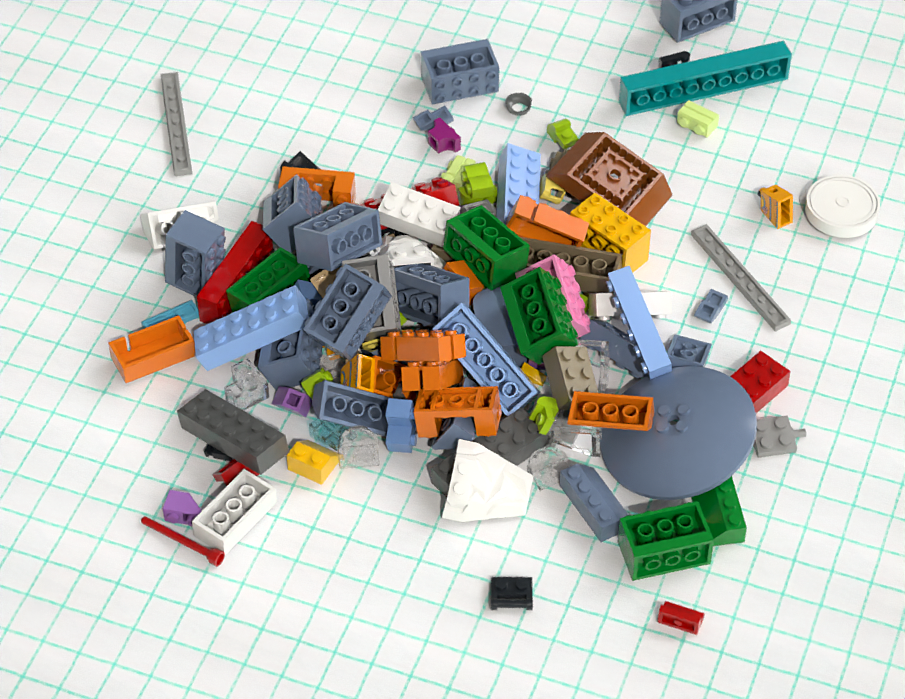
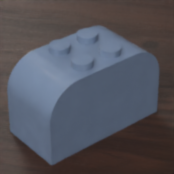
M500 287L492 291L484 289L478 292L473 299L472 313L514 362L522 368L524 362L527 363V357L520 352Z

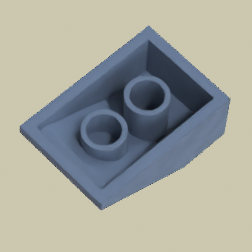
M675 334L667 352L672 368L682 366L705 367L712 344Z

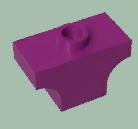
M439 117L434 120V128L428 131V144L438 154L446 150L456 153L461 150V137L454 128L450 127Z

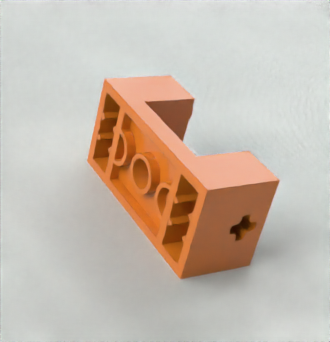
M282 167L278 189L297 174L308 182L309 188L312 191L315 190L322 198L321 200L333 201V208L344 202L354 204L356 201L355 172Z
M498 386L453 387L424 391L421 388L414 408L418 437L426 438L438 437L442 419L449 417H474L477 436H497L502 413Z

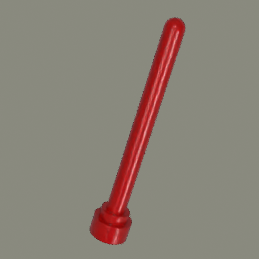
M148 517L141 518L142 524L206 556L210 564L218 567L223 562L225 552L217 548L208 549Z

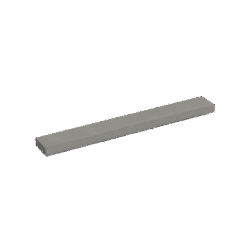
M178 72L161 74L174 175L192 174V166Z
M707 224L691 231V236L774 331H778L791 324V319Z

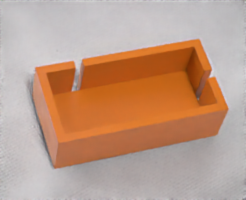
M520 195L510 210L505 225L519 237L580 247L584 242L589 223L581 218L566 214L564 211L549 207L547 204L540 202L536 204V201L530 197Z
M179 315L129 334L130 351L127 350L125 337L108 342L111 359L125 383L196 356L195 341L188 329L186 330V326Z
M412 329L401 330V334L399 331L388 332V336L380 337L382 360L440 362L466 357L465 334L457 333L456 330H446L445 333L442 330H431L430 333L427 330H416V333H414Z
M458 359L440 362L413 361L401 367L403 391H420L421 385H423V391L442 390L460 383L464 379L463 364Z

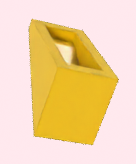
M524 362L521 370L533 384L543 386L547 376Z

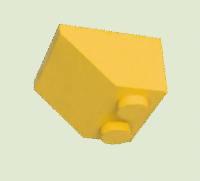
M310 440L297 441L287 454L288 470L322 485L339 463L342 455Z

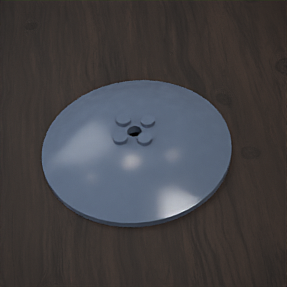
M674 367L671 372L651 380L649 376L639 380L622 394L653 397L654 418L650 430L639 431L602 427L600 438L601 453L607 469L624 488L651 499L678 500L712 490L729 479L742 466L755 442L757 417L750 396L730 376L706 367ZM675 419L679 420V421H678L676 424H674V425H671V424H670V422H671L672 420H675Z

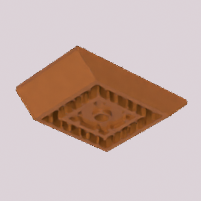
M585 132L546 175L547 178L581 202H584L592 194L597 193L644 226L649 224L673 195L661 171L606 132ZM610 174H615L618 178H613Z

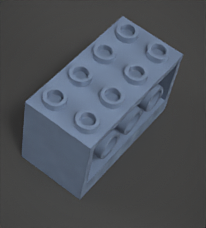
M661 0L659 23L678 43L735 21L737 0Z
M488 39L421 51V78L432 105L499 92V64Z
M296 174L264 201L263 230L279 247L292 253L296 249L293 227L322 213L321 196L317 191H312L309 188L308 182L303 177L300 178Z
M347 202L293 227L297 262L328 271H333L343 266L342 261L356 259L382 246L379 210Z
M185 210L166 234L165 283L197 297L224 259L225 228Z
M345 263L337 271L333 284L327 287L323 300L316 304L315 312L312 317L306 320L303 330L316 342L350 361L355 356L392 295L384 285Z
M426 263L394 267L399 311L410 321L419 322L423 326L434 328L461 303L466 304L469 308L468 277Z
M306 299L309 318L315 312V305L309 299ZM303 329L261 347L258 369L276 391L279 386L291 388L302 385L301 382L305 377L320 369L323 345L313 340Z

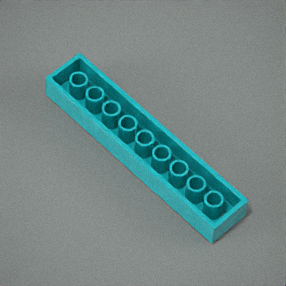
M783 40L620 77L619 104L625 116L683 104L688 100L696 101L788 80L792 53Z

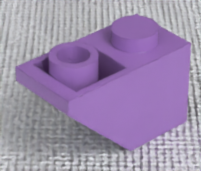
M279 386L271 404L306 418L312 405V399L302 392Z
M169 490L163 507L164 520L173 524L179 523L193 527L192 521L202 510L189 493Z

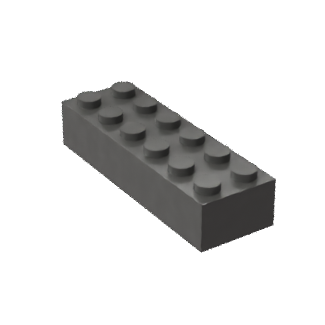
M206 389L177 410L182 429L260 475L289 453L285 434Z
M521 407L499 422L497 436H478L472 442L481 444L518 466L547 445L548 433L547 435L540 434L536 421L530 420L529 413ZM456 452L431 468V483L446 497L448 495Z

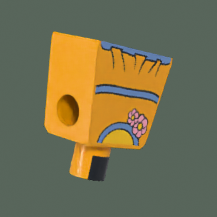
M778 185L761 188L758 191V196L761 198V211L777 229L793 223V195Z
M357 354L342 367L341 381L338 384L373 393L375 358Z

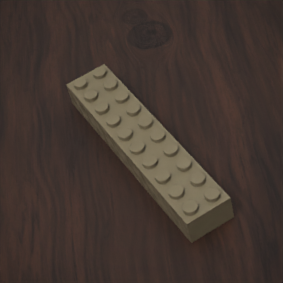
M520 237L530 245L527 267L555 254L568 265L573 266L576 273L574 278L579 284L581 291L613 293V291L609 292L606 281H609L608 273L622 268V254ZM433 244L431 251L446 263L456 261L443 250V247Z

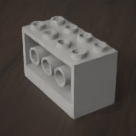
M384 254L342 261L343 266L346 263L384 285L392 295L363 343L388 336V332L399 331L401 334L395 270L389 255Z

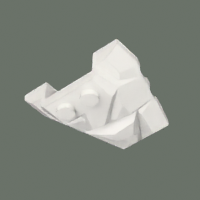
M400 235L382 238V246H380L378 255L388 254L394 266L426 263L443 269L446 265L442 258L414 236Z
M459 439L442 518L457 522L525 516L533 475L479 443Z

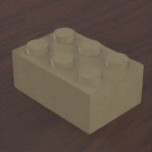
M555 346L542 356L558 410H570L574 391L599 393L586 347Z

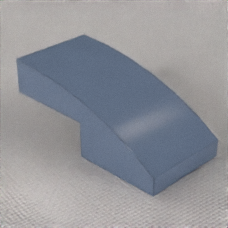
M446 106L432 113L427 109L413 117L421 131L433 129L434 120L439 117L447 124L454 121Z
M711 289L705 300H702L694 317L712 323L725 306L728 295Z

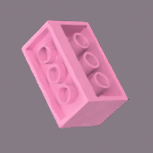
M554 254L515 273L517 279L541 267L546 272L549 271L555 278L557 277L562 285V288H560L561 292L567 300L566 308L573 318L571 321L572 326L578 333L577 338L591 332L589 327L590 319L585 314V303L580 297L579 292L581 290L579 284L575 281L574 276L576 273L572 265H568L563 259Z

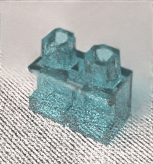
M319 419L309 424L310 437L321 446L331 447L335 451L343 446L342 438L344 436L349 440L357 437V429Z

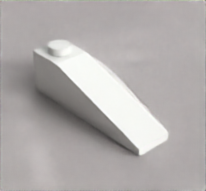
M216 201L140 214L143 232L153 250L166 247L167 232L185 210L208 221H217L219 217Z

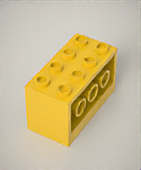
M597 193L592 194L570 212L571 216L581 218L589 223L584 242L580 247L622 254V268L630 266L632 273L648 261L651 230Z

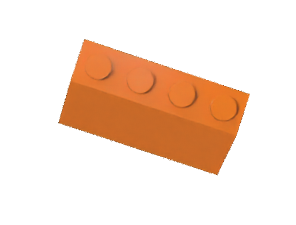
M574 391L567 423L568 425L648 431L652 428L654 418L653 397Z

